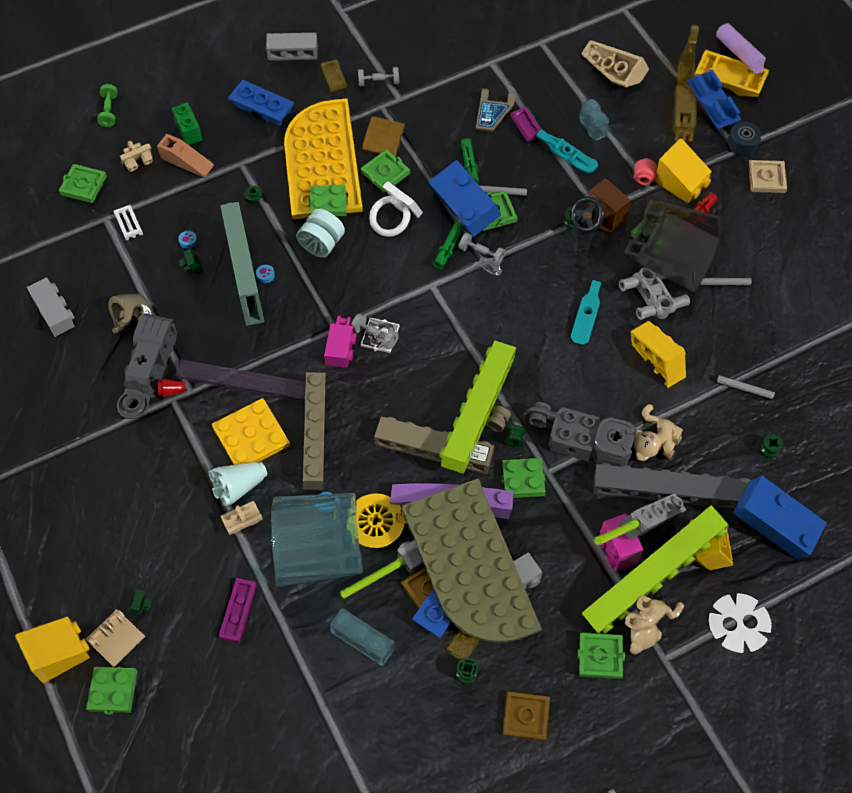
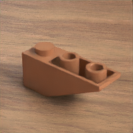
M166 134L157 145L162 160L204 178L214 166L212 162L184 141L169 134Z

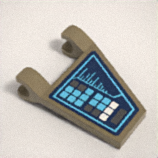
M482 89L476 130L493 132L514 106V92H509L508 101L504 103L488 101L489 90Z

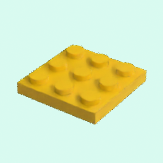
M263 398L212 423L215 433L234 465L258 463L291 446Z

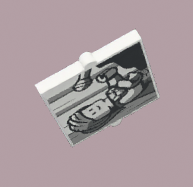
M370 318L367 325L381 330L385 335L390 330L398 332L399 324L387 322L385 319ZM366 329L361 342L362 347L391 353L392 350L383 346L385 338L381 336L378 338L367 332Z

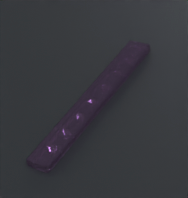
M182 359L176 373V378L305 402V381ZM325 385V398L328 390L327 385Z

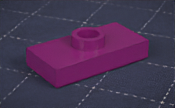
M527 107L511 113L512 119L527 142L538 138L536 135L541 129Z

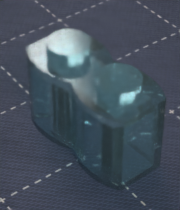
M594 99L583 102L580 112L581 123L588 128V133L594 140L606 137L609 125L608 117L601 111L600 105Z

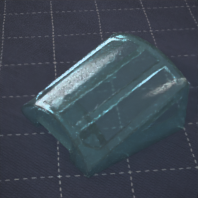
M355 493L273 498L271 506V531L276 587L363 573L362 557L359 550Z

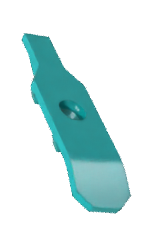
M542 129L537 133L536 136L547 143L552 152L575 168L585 173H592L598 167L597 160L586 156L564 139L556 138Z
M592 280L589 293L581 300L571 333V339L574 343L584 345L589 342L600 305L598 292L601 282ZM585 311H589L591 314L588 315V314H585L584 312H585Z

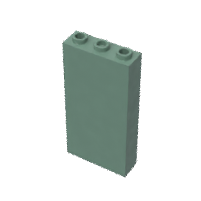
M239 202L220 205L246 326L263 323L264 318Z

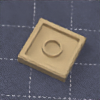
M749 160L751 192L786 193L787 182L784 161Z

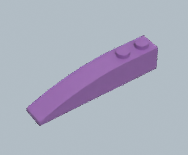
M392 484L390 504L403 506L459 485ZM482 487L494 517L509 519L512 511L513 491Z

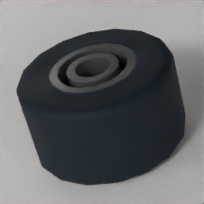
M750 122L737 123L730 131L728 146L738 155H751L756 152L759 146L761 131L755 124Z

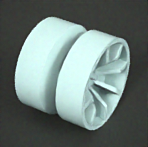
M315 209L308 217L306 223L297 232L296 237L305 250L315 256L324 258L330 254L335 244L343 236L345 228L341 221L332 213L323 209Z

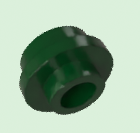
M250 186L246 188L244 195L249 202L255 203L262 197V191L257 186Z

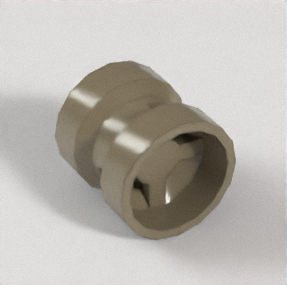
M496 405L493 407L492 415L489 416L486 425L495 432H502L505 428V422L509 420L511 413L508 409Z

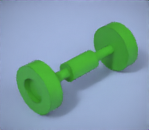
M105 84L100 88V95L105 98V112L98 114L97 121L101 126L111 127L115 124V116L110 113V99L117 97V88L113 85Z

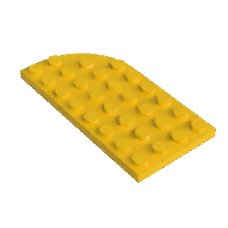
M348 99L323 101L307 107L291 121L284 139L292 219L308 218L311 215L309 206L310 186L346 185V197H348L346 212H363Z

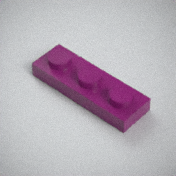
M236 578L219 633V639L240 643L257 588L256 582Z

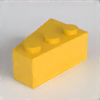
M650 321L631 331L632 345L646 362L650 360L655 366L653 371L657 375L660 373L665 378L666 382L664 384L668 388L686 378V352L682 346L677 345L670 336L665 335L658 326H654Z

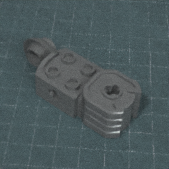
M145 313L139 319L133 337L134 348L131 353V361L125 367L124 386L126 389L117 402L118 412L125 418H140L147 411L150 398L156 395L158 381L163 377L167 366L166 362L171 355L177 336V331L174 323H171L173 322L171 318Z
M536 402L534 406L528 408L523 414L526 421L531 425L539 428H551L548 445L552 452L589 461V458H591L598 464L608 463L611 466L619 467L628 464L632 454L631 447L637 433L636 428L631 422L613 417H608L599 422L600 417L563 407L559 411L553 412L551 407L543 402Z

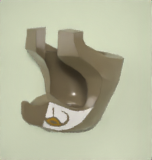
M141 294L116 295L111 297L108 302L109 312L115 327L112 329L114 334L122 331L130 323L132 316H135L139 321L143 314H151L149 303Z

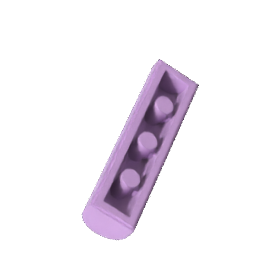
M729 23L722 25L717 30V38L754 73H761L765 57Z

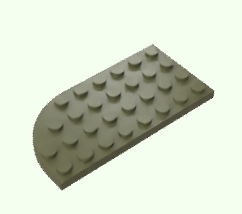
M479 479L402 506L439 603L455 626L474 638L495 643L519 640L542 630Z

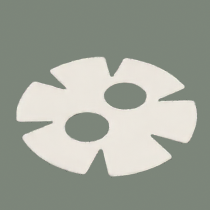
M738 593L736 605L729 594L715 602L713 607L722 615L710 613L709 626L715 639L727 635L722 646L731 651L743 653L744 641L751 652L761 648L768 639L758 631L770 633L771 620L765 607L753 611L758 600ZM746 615L756 617L758 624L755 628L749 629L743 624V618ZM726 617H732L736 620L737 628L734 631H728L723 627L722 623Z

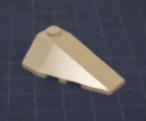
M591 40L581 53L613 83L624 87L640 83L649 70L643 57Z

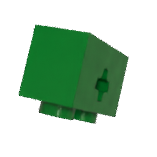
M185 103L173 107L174 119L185 143L190 145L201 141L200 127L189 104Z

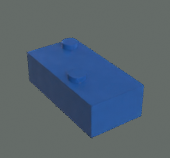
M457 160L429 181L435 193L473 237L501 216L496 204Z
M759 476L748 483L733 511V514L797 560L812 554L827 522L764 476Z

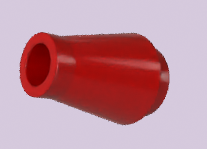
M163 378L158 381V396L167 397L185 393V381Z

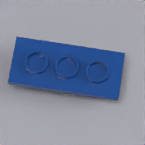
M713 69L704 74L696 75L687 81L717 130L741 121L739 109L731 97H727L723 92V84Z
M242 80L228 97L229 101L234 102V106L250 113L253 111L259 113L263 119L279 126L282 124L281 121L286 114H290V109L294 105L293 101L245 80Z
M433 588L412 620L440 639L450 625L451 620L443 611Z

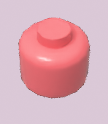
M648 158L637 161L634 167V179L641 185H649L654 182L657 171L656 163Z

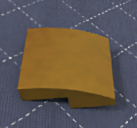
M372 116L362 151L379 155L387 149L396 157L405 124Z

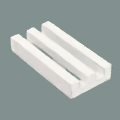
M131 205L114 210L126 241L131 236L135 238L137 234L139 236L143 235ZM129 210L136 230H133L125 211ZM119 213L123 214L130 232H126Z

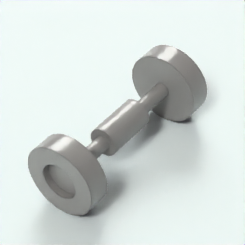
M393 67V74L388 75L377 73L372 76H363V69L358 70L359 87L364 86V79H373L375 81L393 78L394 84H399L398 67Z
M466 232L459 243L460 250L465 251L468 246L474 247L480 253L494 256L492 264L500 265L505 255V249L498 248L496 253H494L485 246L471 243V234Z
M358 314L351 324L354 332L359 333L365 328L367 332L379 338L381 336L385 338L383 342L384 347L392 349L395 346L399 336L398 332L390 330L385 335L381 330L371 325H365L366 316Z

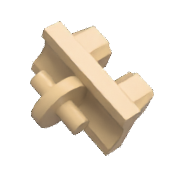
M128 141L129 147L123 149L125 154L120 156L122 165L126 166L130 172L138 168L136 161L142 159L144 165L153 162L149 143L141 146L140 143L133 145L131 141Z
M254 501L241 507L238 505L235 507V510L221 516L229 535L235 534L241 529L263 520Z

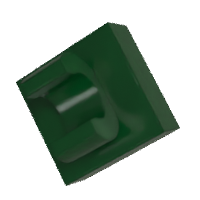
M191 249L184 251L185 258L179 261L180 267H184L185 272L193 270L196 274L203 271L199 256Z
M135 590L128 614L136 616L139 609L149 611L152 600L143 598V590Z

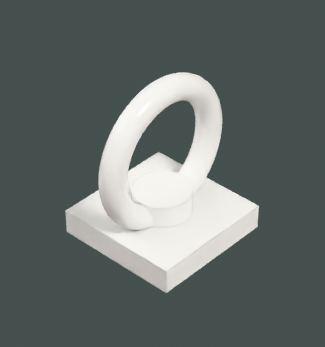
M387 181L383 187L390 196L379 199L372 206L369 222L377 234L392 237L400 234L407 227L410 221V212L418 218L423 212L414 200ZM387 203H392L398 210L403 212L401 223L396 228L390 230L381 228L376 221L378 210Z

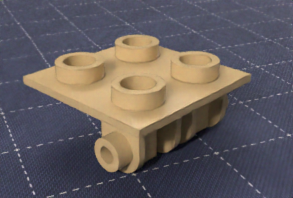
M117 609L85 639L114 667L145 637Z

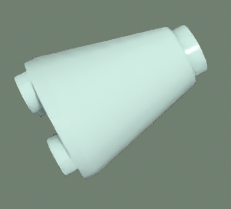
M262 462L221 466L208 472L211 481L214 483L213 494L216 499L220 498L225 506L233 504L260 483L264 477H267V470Z

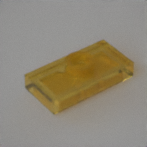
M337 60L321 63L322 71L331 92L347 88Z
M460 630L447 648V651L462 660L470 656L480 640Z

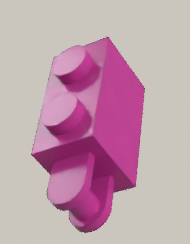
M338 315L336 324L330 325L324 354L325 365L348 368L349 361H352L353 350L351 348L352 345L356 344L357 335L353 332L351 317L341 318Z

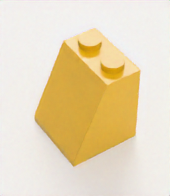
M680 138L659 159L654 182L689 203L693 198L696 199L702 188H706L709 185L712 171Z
M69 617L15 635L31 671L42 683L53 679L90 658L87 653L90 650L89 645L85 639L81 640L79 633H81L79 625L76 621L72 623Z

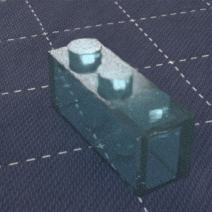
M341 608L330 624L331 633L384 666L395 650L393 640Z

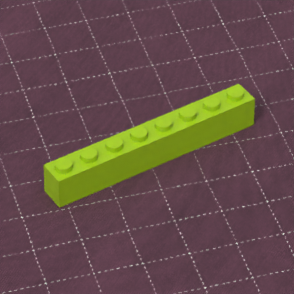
M494 341L492 347H488L485 355L486 360H482L480 364V374L475 375L473 380L474 387L473 389L469 388L466 396L468 400L466 403H462L460 408L461 415L455 418L453 432L450 431L447 436V446H443L439 455L442 458L441 467L464 474L514 361L516 347Z
M711 505L582 612L583 616L597 633H608L614 627L612 623L618 618L622 621L631 613L629 611L630 608L634 605L637 607V602L641 596H646L650 592L656 593L663 587L661 583L665 579L671 580L679 573L677 569L683 564L685 567L695 560L693 557L699 551L704 553L712 546L710 542L713 539H721L728 532L726 530L728 523Z

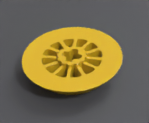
M369 494L359 498L353 503L347 514L346 523L350 535L359 544L371 548L384 547L393 543L401 535L405 525V516L401 506L390 504L391 497L384 494ZM376 507L380 508L378 513L376 512ZM374 508V513H371L369 509ZM375 518L379 519L377 525H373L372 522ZM378 530L381 531L382 536H378ZM373 531H376L375 537L371 536Z

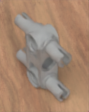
M648 266L643 267L633 277L619 281V287L622 291L636 287L648 305L637 308L636 315L638 319L642 320L650 316L665 319L677 308L690 304V299L686 294L672 298L661 281L672 276V270L669 266L657 270Z

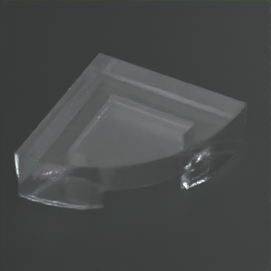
M480 258L478 261L479 265L487 272L500 276L502 273V269L495 258Z

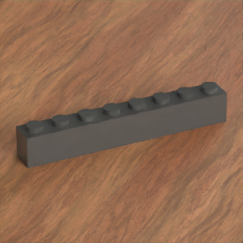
M602 463L596 464L593 494L658 501L675 493L682 500L683 504L712 505V507L735 509L751 480L748 478L733 479L729 476L714 477L709 474L695 475L689 472L676 473L665 469L657 471L646 467L638 469L627 465L619 467Z

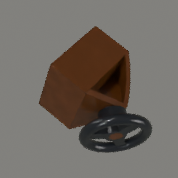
M605 178L590 190L589 196L580 198L575 202L571 210L572 223L576 229L584 233L593 232L598 228L612 233L627 221L631 199ZM588 202L587 209L584 211L577 210L582 203ZM576 216L583 217L587 221L588 227L581 226Z

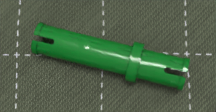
M466 138L461 141L465 162L464 169L478 184V166L475 163L472 142Z
M455 222L443 246H440L438 249V255L433 262L435 268H444L447 259L452 256V250L464 230L462 223Z

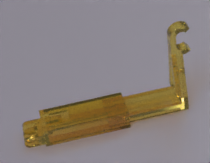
M691 25V35H689V40L677 64V86L674 91L673 113L675 140H679L680 135H682L683 141L686 140V136H689L688 141L692 142L696 129L697 97L687 81L695 77V45L698 37V25ZM680 113H684L683 122H680Z

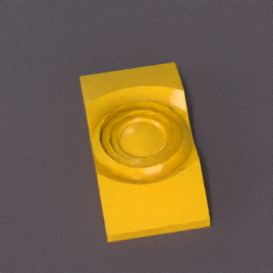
M705 50L694 76L704 74L713 69L723 84L722 87L730 89L738 96L758 97L769 70L763 68L761 73H754L742 61Z

